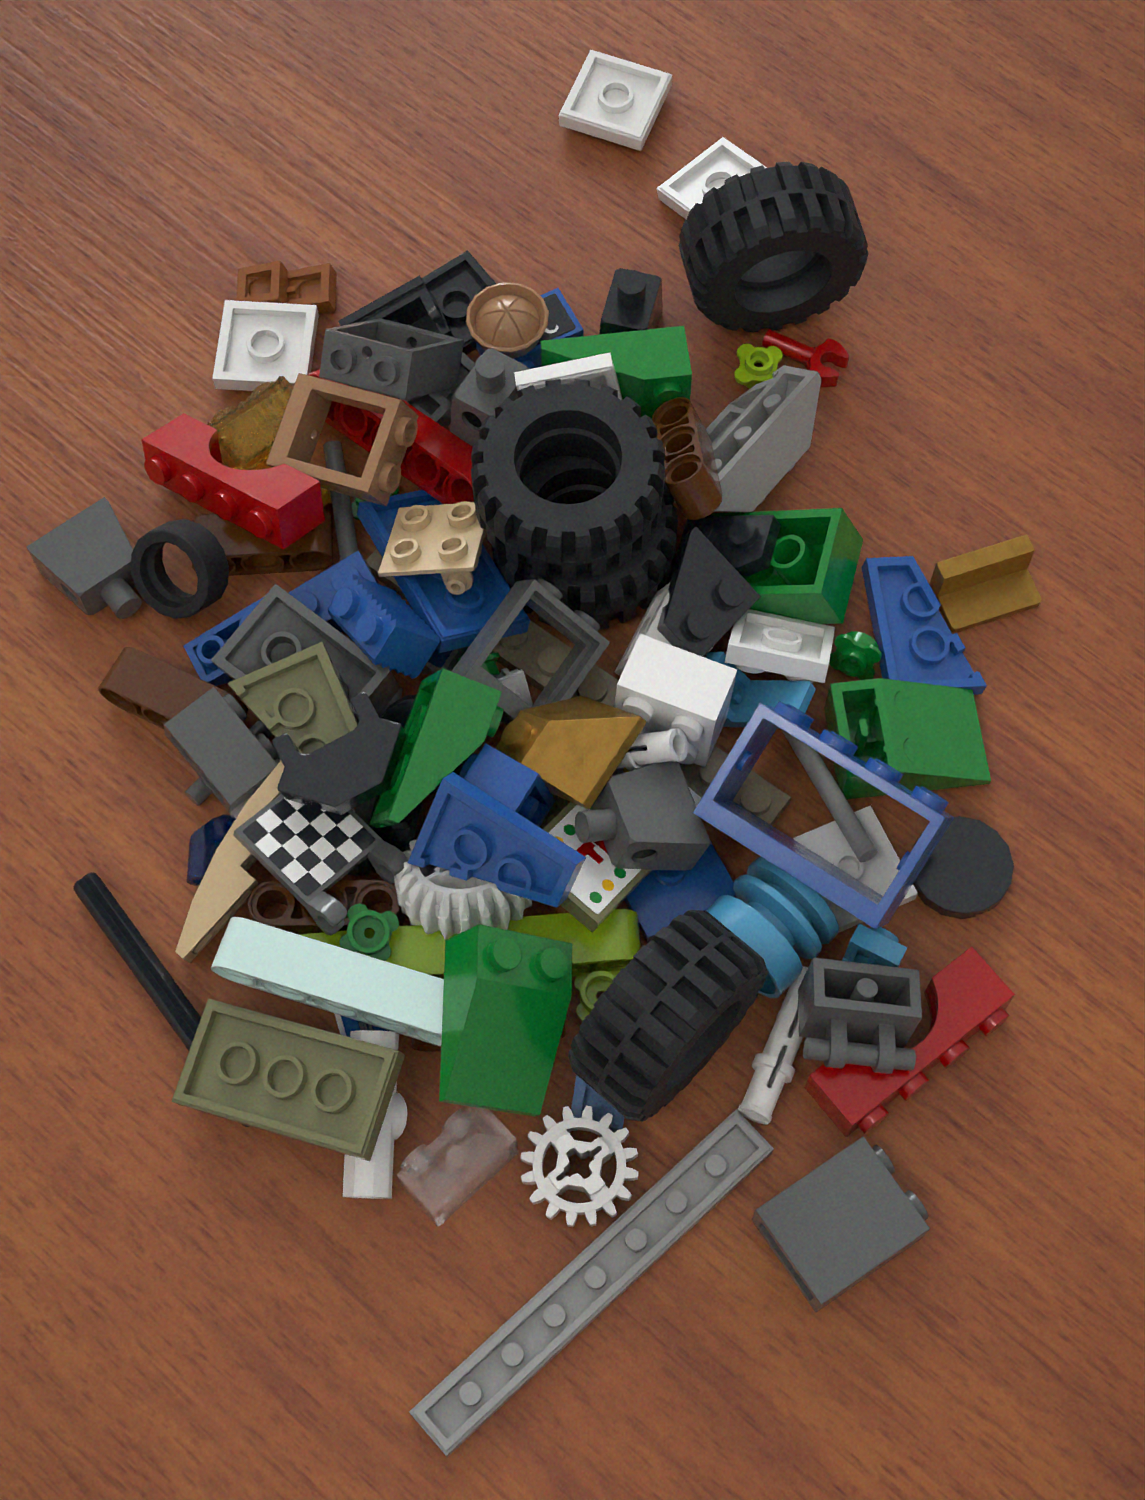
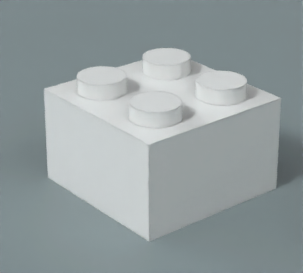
M639 634L617 683L614 707L641 716L647 722L642 729L644 733L668 731L673 728L681 729L687 738L688 752L684 761L679 763H695L706 768L727 718L737 669Z

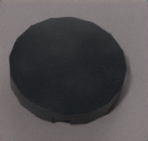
M961 816L955 817L913 883L918 891L917 895L925 905L944 916L966 919L975 917L976 914H982L987 910L990 911L998 906L1012 882L1014 863L1009 846L995 829L982 821Z

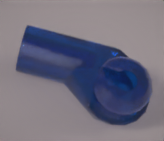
M231 815L218 816L211 819L192 834L188 850L187 883L194 886L200 885L216 849L236 820L235 817Z

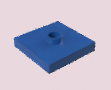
M711 843L692 870H652L624 901L629 910L637 912L639 929L646 942L649 943L660 929L667 927L678 915H684L688 910L706 911L722 895L737 897L733 890L734 882Z

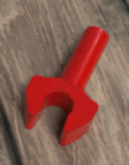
M768 329L762 341V346L766 348L776 346L782 351L784 356L804 364L807 370L818 372L821 377L820 387H835L839 378V372L830 367H825L822 363L830 362L841 368H847L848 352L838 341L831 338L826 339L824 343L817 347H810Z

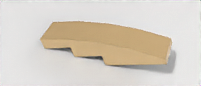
M282 761L278 763L244 805L216 849L195 893L175 951L189 963L247 902L254 888L260 885L246 872L257 859L233 835L238 827L281 794L277 787L284 770Z

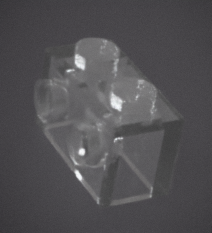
M466 1107L460 1108L444 1123L441 1128L443 1132L428 1146L422 1144L405 1158L400 1166L402 1170L397 1174L402 1189L437 1227L441 1226L519 1153L517 1138L489 1109L470 1107L469 1109Z

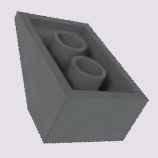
M276 583L211 659L215 666L232 680H235L323 642L358 723L359 718L351 704V698L365 692L379 715L400 689L393 673L387 667L382 668L379 664L375 666L353 641Z

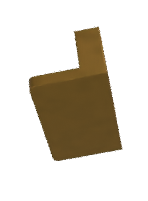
M1027 534L936 562L929 585L941 604L940 611L951 633H958L1039 607L1042 598L1028 571L1035 549Z

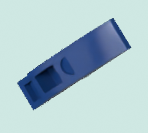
M356 551L288 593L339 632H343L342 628L329 615L328 607L348 575L355 574L377 584L379 583L365 558L359 551ZM264 597L183 645L201 680L214 686L233 681L215 666L211 659Z

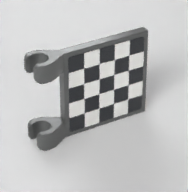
M282 794L238 827L233 835L308 910L319 928L327 935H333L343 928L344 919L347 915V910L343 904L325 893L366 858L369 859L380 877L389 884H394V876L404 869L403 863L408 861L402 851L385 842L352 809L340 815L285 799Z

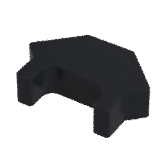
M362 692L351 698V704L359 718L358 726L353 731L309 754H302L287 733L274 738L272 743L284 765V770L277 787L278 791L285 799L340 815L384 793L390 786L406 739V733L401 724L380 718L368 695Z

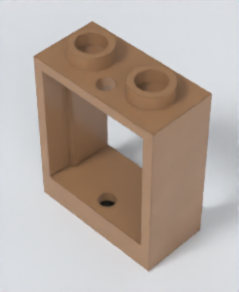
M298 373L266 464L271 468L287 464L319 480L320 487L323 489L387 506L391 493L395 492L401 480L400 467L407 447H410L416 438L419 415L400 399ZM332 401L383 414L361 478L310 464Z

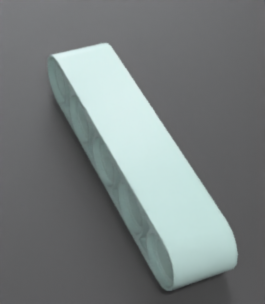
M241 917L230 918L211 966V970L219 976L251 988L441 1046L444 979Z

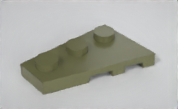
M323 642L228 683L232 690L275 737L287 733L302 754H309L346 735L358 726L357 719Z

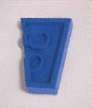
M913 556L866 558L861 568L874 637L882 653L879 661L882 678L972 689L974 695L982 694L987 685L980 672L972 670L963 654L965 650L964 644L957 633H951L938 609L941 604Z
M452 772L444 777L440 783L408 864L422 868L429 864L449 870V876L466 881L474 877L496 884L500 891L558 907L567 899L586 857Z

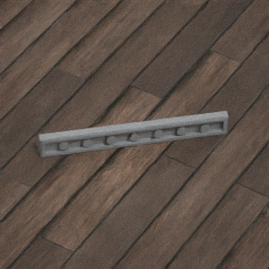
M736 1109L412 1408L409 1413L446 1457L450 1456L773 1153L774 1148Z

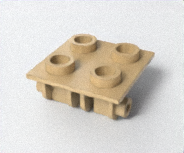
M464 501L456 504L414 505L399 508L378 571L379 577L441 573L446 589L450 593L460 595L470 589L473 583L471 571H475L482 551V542L487 533V530L480 527L476 516L475 503Z

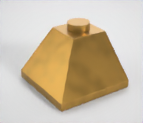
M579 696L521 710L517 717L506 726L501 740L495 749L539 773L551 794L590 809L647 722L641 716L584 696Z

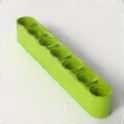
M615 909L593 933L570 913L523 916L520 920H510L507 929L572 943V977H577L584 971L590 973L595 971H621L641 949L638 914L628 909ZM422 925L399 926L397 930L392 932L389 942L392 952L386 962L444 979L445 939L441 931L426 934ZM366 929L364 932L367 938H372L375 934L373 929ZM338 931L333 935H327L324 932L299 935L340 947V939L347 934V931Z

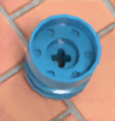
M757 857L748 866L747 874L740 875L734 881L733 890L737 898L730 895L719 896L706 911L764 959L768 975L765 977L766 981L758 993L769 998H779L802 972L803 966L799 956L805 959L816 958L821 952V944H829L836 937L839 925L832 910L816 891L763 857Z

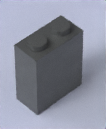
M864 1136L757 1208L752 1218L759 1232L816 1313L921 1240L930 1230L925 1222L928 1219V1213L922 1202L912 1191L903 1192L892 1177V1174L895 1173V1168L887 1154L878 1145L871 1147Z

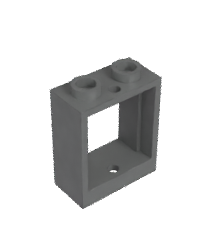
M382 318L325 329L319 377L401 400L413 399L457 386L464 340ZM412 338H415L417 341L415 348L410 345Z
M540 578L537 581L535 579L516 581L451 671L502 691L497 706L503 708L501 721L506 725L513 721L521 710L570 699L610 643L598 633L600 625L592 617L580 610L573 612L560 601L563 597L562 593L555 586ZM525 604L575 644L532 706L528 705L481 667Z

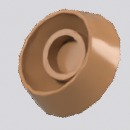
M502 282L488 286L474 296L467 308L466 324L471 336L484 350L493 348L513 359L526 355L536 347L548 326L549 311L544 299L534 289L519 283Z

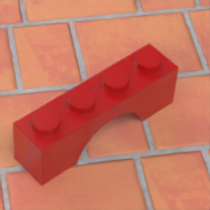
M185 413L141 439L145 456L144 467L150 480L283 550L325 522L319 480L287 464L262 470H238L224 466L217 429Z
M972 946L933 976L924 992L930 1010V1028L926 1038L911 1048L916 1053L913 1071L893 1069L891 1074L873 1072L871 1066L845 1064L840 1069L825 1067L822 1064L809 1075L804 1088L845 1137H848L858 1128L864 1134L871 1131L889 1115V1112L885 1109L887 1104L898 1095L905 1101L912 1098L929 1083L930 1080L925 1074L940 1062L947 1069L970 1049L965 1041L979 1030L985 1037L988 1036L1009 1018L1010 1015L1005 1009L1015 994Z

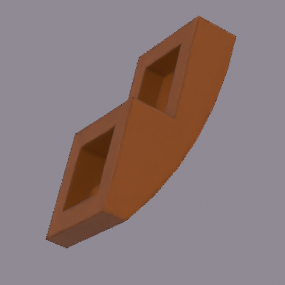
M280 260L238 268L236 301L317 305L318 314L333 312L336 309L337 273L330 263L287 271Z

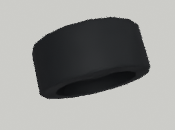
M173 520L150 530L137 540L131 553V574L136 589L144 601L154 610L174 619L191 617L209 607L222 597L228 585L229 565L223 547L214 534L201 524L190 520ZM165 543L179 547L194 564L198 577L196 594L192 595L183 592L173 584L167 575L162 560Z

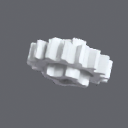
M586 1105L581 1118H574L569 1106L563 1107V1121L556 1123L551 1117L546 1115L543 1117L547 1132L541 1135L530 1131L528 1134V1139L536 1146L535 1152L521 1153V1161L528 1165H533L532 1171L521 1176L522 1183L537 1185L538 1189L533 1192L529 1199L533 1205L544 1200L549 1202L546 1211L548 1219L552 1220L560 1211L566 1213L568 1227H574L578 1215H585L591 1227L596 1226L597 1211L603 1209L606 1214L613 1218L617 1215L612 1201L616 1197L625 1201L631 1199L632 1194L623 1186L624 1181L638 1180L639 1172L633 1168L626 1167V1162L638 1157L637 1148L623 1149L622 1143L629 1136V1131L627 1128H623L613 1133L610 1130L613 1115L610 1113L604 1115L598 1122L593 1120L592 1106ZM576 1130L589 1131L599 1135L600 1138L598 1137L591 1143L574 1140L569 1132ZM552 1144L558 1154L556 1168L544 1178L543 1161L548 1148ZM576 1154L581 1160L588 1156L591 1158L594 1156V1160L589 1164L591 1175L588 1178L583 1179L578 1173L573 1174L571 1177L565 1175L571 1168L568 1159L570 1156ZM615 1154L617 1170L614 1181L608 1189L601 1178L602 1166ZM567 1190L585 1192L591 1201L573 1203L558 1197V1195H562Z

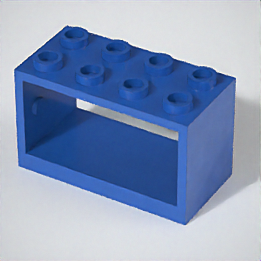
M778 701L775 707L760 703L693 813L872 928L877 929L888 924L955 818L944 811L949 802L923 786L919 787L916 785L913 791L909 790L899 783L903 774L877 758L869 757L868 761L864 762L854 756L858 746L836 732L824 729L819 734L809 727L814 719L788 703L786 705L781 701ZM778 727L930 821L912 851H907L896 868L899 872L884 896L733 801Z

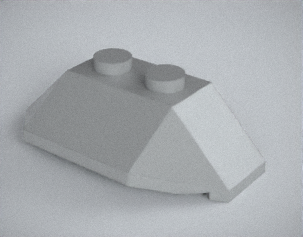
M783 365L773 372L772 379L756 384L729 403L707 427L706 431L711 438L723 495L722 502L715 511L753 512L810 448L821 385V377L818 372Z

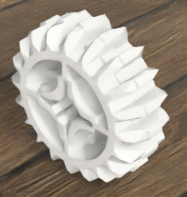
M417 840L410 841L411 850L403 852L408 860ZM407 861L403 863L404 869L394 876L398 904L401 906L402 913L409 917L411 925H422L426 934L441 931L445 940L453 934H459L478 924L507 930L510 920L522 919L524 909L532 906V900L500 891L494 883L474 877L467 881L449 876V870L430 864L422 868L408 864Z

